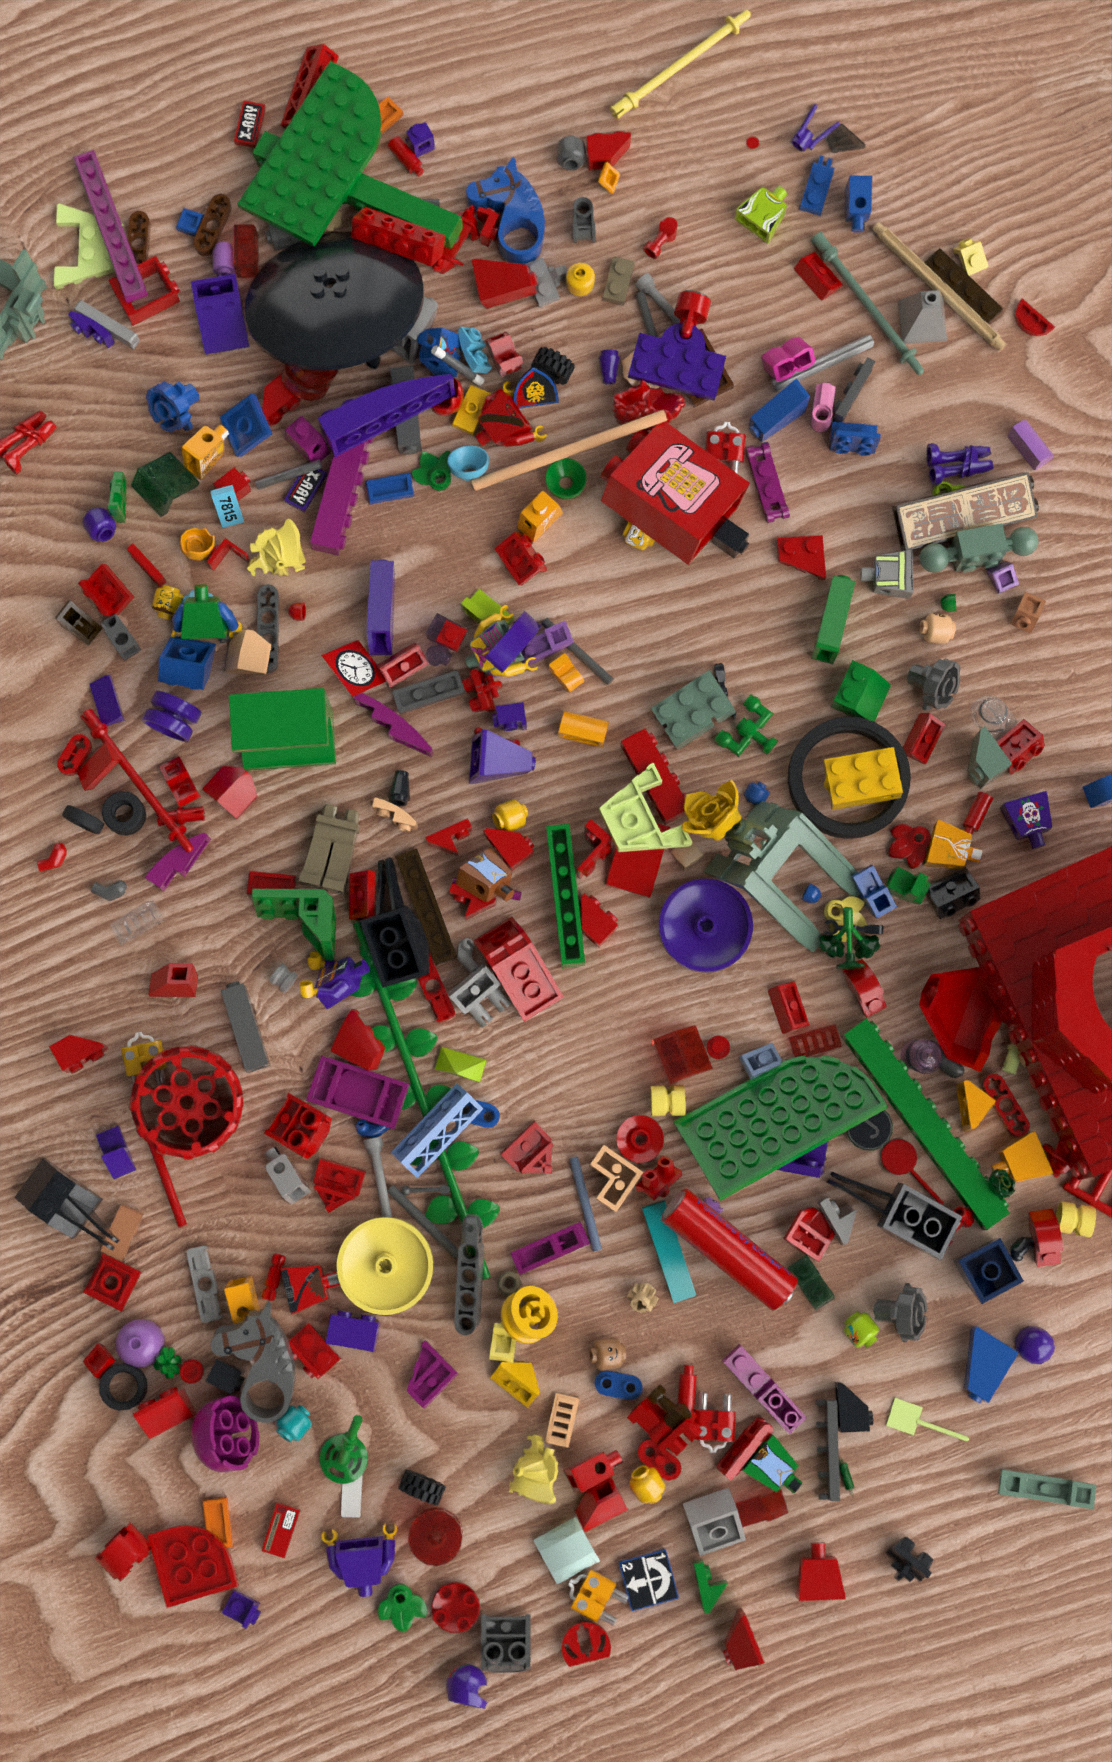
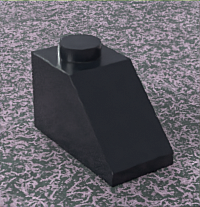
M835 1382L838 1431L840 1433L870 1431V1425L874 1424L872 1410L869 1411L868 1406L842 1382Z

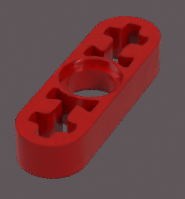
M998 1074L986 1076L982 1081V1089L987 1095L993 1099V1096L997 1095L994 1088H988L990 1078L992 1081L997 1080L999 1082L996 1086L999 1093L1003 1090L1006 1093L995 1100L993 1108L1009 1134L1014 1137L1026 1135L1030 1129L1029 1120L1005 1080ZM1002 1099L1011 1101L1012 1109L1009 1112H1004L1000 1109L999 1104ZM1017 1111L1018 1115L1014 1116L1017 1122H1023L1022 1132L1019 1130L1014 1131V1120L1012 1118L1007 1120L1006 1116L1012 1115Z

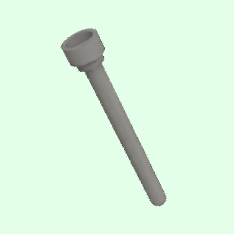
M649 273L644 274L636 282L635 286L640 292L649 294L675 324L680 323V319L674 315L675 309L655 288L654 279Z
M382 1137L363 1140L365 1150L368 1151V1154H371L382 1217H392L380 1152H382L381 1147L383 1146Z

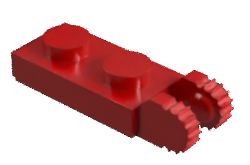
M762 1417L756 1418L741 1433L718 1462L716 1468L732 1481L741 1472L748 1459L756 1453L759 1445L770 1438L774 1430L772 1425L768 1422L766 1423Z

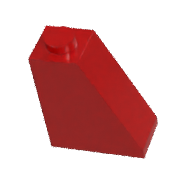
M472 259L480 302L486 309L537 294L535 285H538L536 273L535 271L531 272L527 265Z

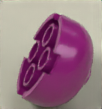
M236 1396L217 1398L206 1403L198 1411L191 1428V1441L196 1456L207 1468L220 1473L243 1470L248 1467L252 1456L257 1455L260 1437L257 1421L250 1419L241 1406V1398ZM250 1424L251 1437L249 1441L244 1436L232 1438V1434L247 1431Z

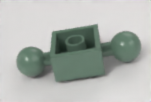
M1002 523L957 531L948 549L938 543L925 546L920 553V563L926 571L932 573L945 569L948 562H953L955 571L962 570L963 573L972 572L977 567L982 566L989 569L998 566V563L1001 562L1007 551H1013L1019 556L1032 554L1038 547L1039 539L1037 533L1029 527H1019L1011 533L1010 537L1006 538Z

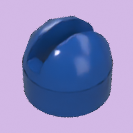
M809 883L801 900L807 903H816L821 898L820 889Z

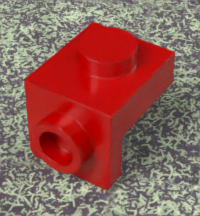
M478 207L477 219L485 223L480 233V242L482 245L489 247L491 241H495L498 237L499 214L491 208L484 209Z

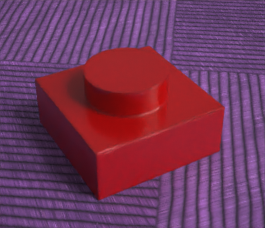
M446 620L436 642L457 652L467 634V630Z
M97 1343L82 1362L94 1377L101 1379L102 1375L116 1360L104 1345Z

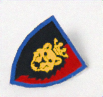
M532 366L517 382L513 400L519 409L559 403L556 384L544 371Z

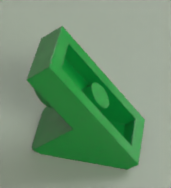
M700 1559L693 1561L703 1612L708 1614L728 1585V1581L722 1580L708 1583V1580L712 1579L709 1564L704 1565L703 1560Z

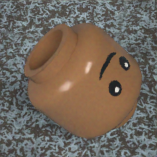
M616 1338L598 1339L594 1342L593 1348L589 1349V1359L600 1371L617 1370L626 1361V1349L624 1344L620 1343Z

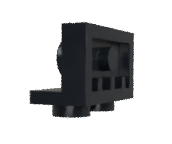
M966 867L932 883L926 893L935 906L939 919L950 917L965 907L975 905L981 899L980 887Z

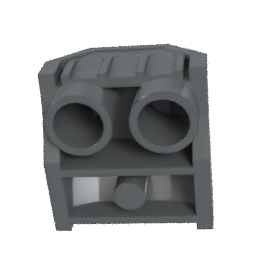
M531 1614L518 1617L481 1615V1670L493 1673H519L531 1670Z

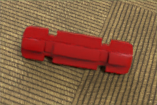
M274 1253L272 1256V1266L269 1267L265 1282L266 1289H263L262 1293L264 1300H275L277 1293L275 1289L279 1286L281 1267L284 1266L286 1259L284 1255Z

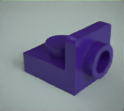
M234 1590L222 1614L243 1624L242 1627L247 1629L250 1624L255 1625L261 1611L257 1610L260 1603Z

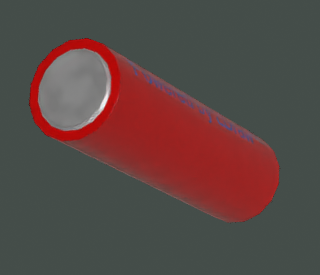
M685 1188L670 1202L663 1212L661 1222L766 1307L774 1311L792 1298L798 1278L693 1192Z

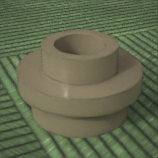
M514 1272L502 1273L497 1280L498 1290L506 1296L517 1292L521 1287L519 1276ZM505 1280H513V1287L506 1288L504 1285Z

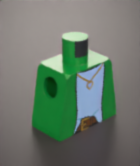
M773 1434L770 1435L767 1441L761 1444L756 1453L751 1456L742 1468L746 1474L775 1492H778L784 1485L794 1494L803 1483L793 1474L799 1465Z

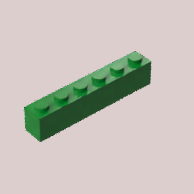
M570 824L546 826L561 967L585 966Z

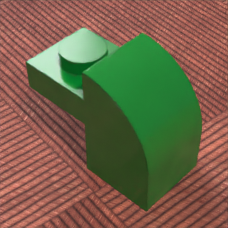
M900 867L892 869L884 886L888 888L890 894L904 901L920 905L931 883L927 882L928 876L921 872L913 875Z

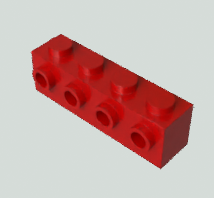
M364 207L353 217L351 238L372 244L428 266H432L443 256L445 235L368 207Z
M646 728L622 740L620 747L636 775H640L650 764L654 763L662 779V784L647 790L646 793L664 825H667L686 815L684 802L687 793L681 792L678 787L680 781L675 772L671 773L667 767L669 765L667 757L663 752L659 753L656 748L658 742L652 732L648 733Z

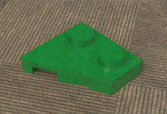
M114 472L113 480H110L108 509L116 523H126L127 478L123 472Z

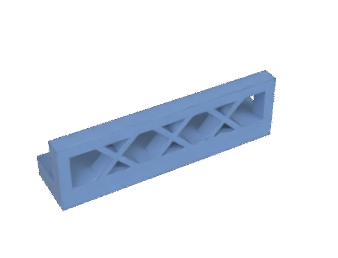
M456 1083L390 1153L418 1178L483 1108L468 1092ZM470 1102L474 1108L468 1114L462 1115V1109ZM456 1121L455 1128L450 1132H445L448 1123ZM433 1139H439V1144L435 1149H429V1143ZM422 1156V1162L414 1169L410 1163L416 1157Z

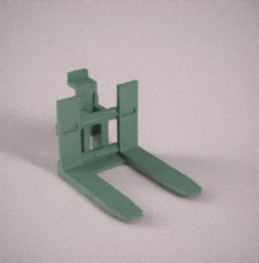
M24 249L13 266L0 259V286L12 292L0 313L1 361L4 358V352L9 345L11 346L15 342L17 337L27 343L30 338L35 339L36 337L33 331L37 322L45 323L43 317L45 312L40 304L43 301L41 293L43 290H46L47 285L41 279L36 263L32 262L28 252Z
M762 801L760 804H756L747 815V820L741 818L737 824L725 833L723 838H725V841L728 843L727 846L732 850L728 857L717 853L704 872L707 875L744 889L797 942L809 951L814 952L820 944V932L771 879L797 846L840 888L853 897L859 895V891L851 877L857 871L802 812L791 811L775 803ZM756 836L767 840L760 842L762 845L761 849L753 842ZM741 854L752 858L749 863L750 865L738 862L737 859Z

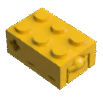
M894 747L824 759V787L828 791L829 800H831V810L893 800L902 796L903 790Z

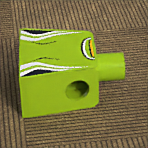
M777 186L772 193L763 187L760 188L736 209L735 220L768 244L785 216L787 205L783 200L787 196V192L780 186Z

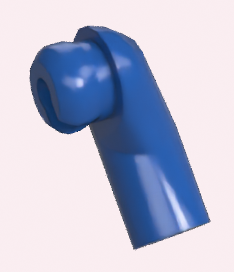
M359 1120L355 1126L359 1135L371 1139L379 1137L390 1129L366 1122V1120Z

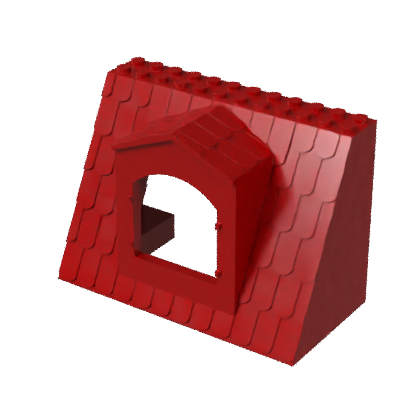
M1111 846L977 907L958 919L959 931L962 936L966 937L969 943L968 950L971 956L976 958L978 962L979 974L983 980H986L989 986V996L997 1003L999 1017L1003 1023H1006L1009 1029V1039L1013 1045H1016L1019 1051V1060L1028 1070L1029 1082L1040 1096V1106L1044 1111H1047L1050 1118L1049 1125L1052 1131L1057 1133L1060 1139V1149L1064 1155H1067L1071 1163L1069 1164L1070 1171L1074 1177L1078 1178V1181L1112 1170V1030L1098 1009L1093 990V972L1096 958L1112 951Z

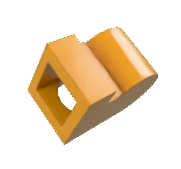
M566 653L549 664V672L568 693L584 682L583 677L571 663Z

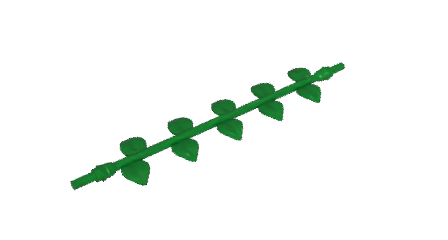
M360 921L356 922L353 925L361 945L359 946V954L367 962L370 972L362 976L359 989L350 996L366 997L377 989L390 1027L377 1025L372 1028L373 1034L385 1046L384 1053L392 1050L396 1044L411 1083L401 1110L412 1107L417 1100L424 1118L452 1088L445 1085H434L425 1096L411 1056L422 1057L427 1055L436 1045L438 1037L426 1029L416 1028L409 1032L406 1040L404 1039L391 1000L401 1001L409 997L417 986V979L414 978L382 988ZM433 1139L429 1143V1149H435L439 1144V1139ZM459 1141L453 1143L448 1148L447 1154L444 1150L438 1156L452 1198L437 1196L431 1201L425 1215L431 1222L447 1224L454 1221L457 1215H459L462 1223L466 1215L473 1214L480 1217L483 1228H485L497 1218L500 1206L486 1199L473 1201L467 1211L452 1169L461 1171L469 1168L479 1155L477 1147ZM422 1156L416 1157L410 1164L418 1166L422 1162ZM467 1245L468 1253L472 1256L476 1255V1249L471 1245ZM485 1259L483 1261V1280L491 1277Z

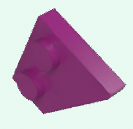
M426 1340L422 1343V1349L418 1361H416L412 1379L409 1381L406 1390L423 1409L459 1374Z

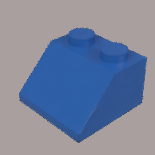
M177 636L174 638L170 637L159 657L158 682L172 686L189 687L193 690H203L209 680L216 644L193 639H181V637Z

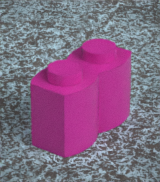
M800 337L792 338L781 347L772 348L761 356L764 370L776 381L786 380L796 371H803L816 362L813 348Z

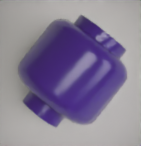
M92 508L83 517V528L91 539L104 542L113 537L116 530V522L105 508Z

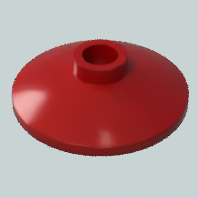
M636 1115L626 1119L621 1124L617 1132L616 1141L619 1151L626 1159L635 1163H645L653 1160L661 1152L664 1144V1134L662 1128L654 1119L645 1115ZM642 1135L644 1143L638 1144L635 1141L636 1136Z

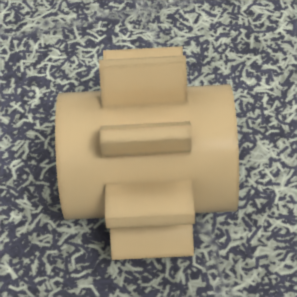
M635 1283L633 1289H630L627 1298L631 1299L630 1306L637 1312H651L659 1299L657 1296H654L656 1289L648 1283Z

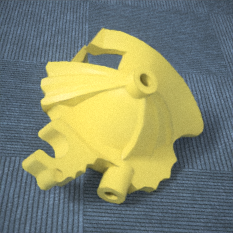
M291 519L285 520L284 525L278 530L274 528L264 529L263 532L258 533L255 543H250L251 552L260 553L248 563L247 569L251 572L252 576H255L256 568L258 567L263 569L264 574L271 571L273 575L278 574V576H289L288 567L290 566L294 567L295 572L305 569V565H302L306 560L300 544V534L297 526Z
M535 1434L527 1436V1439L532 1441V1446L529 1449L525 1448L523 1450L525 1455L521 1456L513 1469L515 1477L513 1482L510 1481L509 1492H518L520 1496L543 1504H553L556 1498L552 1485L558 1473V1462L555 1456H553L555 1450L547 1447L543 1450L544 1442L541 1436Z

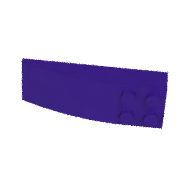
M451 374L424 377L386 386L354 400L348 399L340 407L334 410L329 409L318 418L322 435L334 457H337L455 396L454 380Z

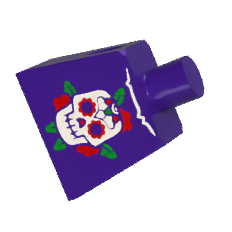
M1047 791L1006 802L1000 807L1017 840L1029 838L1032 850L1046 845L1042 833L1048 832L1052 828Z

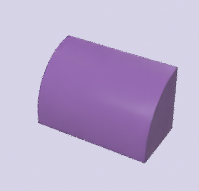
M1027 420L1017 423L1010 430L1007 437L1034 471L1053 459V453Z

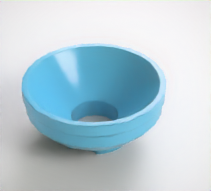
M478 446L459 447L449 454V470L456 477L466 481L478 478L489 467L488 453ZM466 469L476 470L472 472H463Z

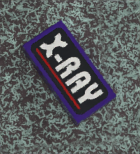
M317 469L298 476L284 499L285 503L305 513L327 477V473Z

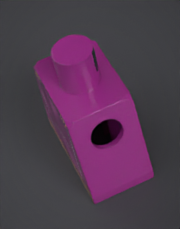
M299 416L284 431V439L308 463L318 459L322 462L330 454L323 436L303 416ZM318 447V450L313 452V449Z

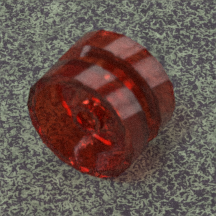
M285 364L281 372V379L285 387L293 395L303 400L317 401L325 397L338 370H307Z
M432 1507L425 1509L416 1517L409 1530L408 1542L411 1552L419 1561L426 1565L439 1566L448 1563L456 1557L462 1545L464 1532L461 1521L455 1513L446 1508ZM435 1531L440 1532L439 1536L441 1538L438 1540L432 1537Z

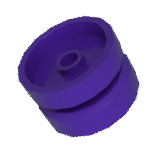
M155 691L150 702L156 709H147L142 722L168 737L182 742H189L193 730L188 724L198 723L202 714L201 710L174 695L163 691Z

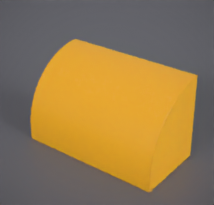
M564 711L558 738L603 748L609 721Z

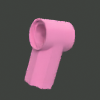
M830 383L816 385L811 427L817 432L827 431L831 425L836 387ZM824 416L826 420H819L816 417Z

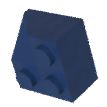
M995 1238L954 1260L963 1280L981 1304L1024 1282L1001 1238Z

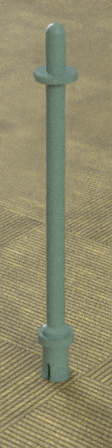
M823 232L817 233L811 239V242L822 254L821 258L823 261L831 262L902 355L899 360L900 363L908 362L917 375L923 374L924 368L914 357L917 350L915 348L908 349L837 257L838 249L830 244Z

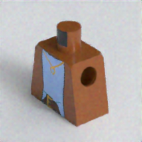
M491 848L459 867L456 884L484 902L490 901L497 895L507 902L515 892L509 887L512 871Z

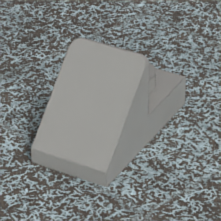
M826 1198L818 1202L819 1208L840 1244H847L857 1210H853L839 1218L840 1210L834 1200L830 1202Z

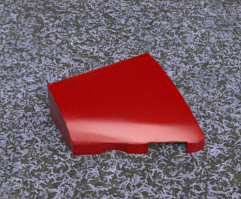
M351 1009L334 1040L331 1052L368 1071L376 1070L381 1062L385 1046L379 1039L375 1038L370 1026L365 1025L358 1016L360 1014L359 1011Z

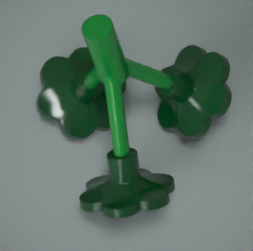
M845 907L843 908L844 926L834 936L821 935L819 938V948L831 958L836 956L841 958L845 954V962L838 964L836 969L864 968L865 964L856 962L855 956L858 959L872 957L874 952L880 948L879 938L877 935L861 936L853 926V908ZM845 932L847 939V953H844L843 949L845 948V946L841 942V937L844 935ZM851 932L857 938V943L854 946L855 953H852Z

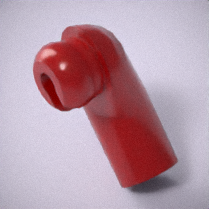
M63 843L53 845L49 858L37 861L40 872L58 868L63 864L67 855V849Z

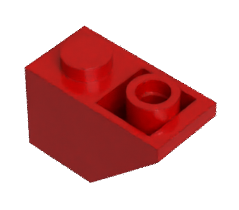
M617 131L613 134L593 133L592 135H587L588 171L602 170L605 162H608L613 167L630 148L631 132Z
M283 373L264 388L262 411L269 426L278 424L284 414L288 411H294L302 401L299 391Z
M584 893L581 896L582 933L594 945L600 948L618 929V924L616 923L618 919L610 911L605 913L599 907L601 903L593 895L588 897Z
M169 963L153 972L148 992L149 997H196L198 974L193 963Z
M68 1035L49 1046L62 1071L66 1073L71 1072V1074L83 1069V1064L89 1060L92 1062L99 1060L105 1055L104 1052L108 1050L107 1045L73 1035Z
M611 1476L587 1490L575 1513L585 1533L628 1509Z

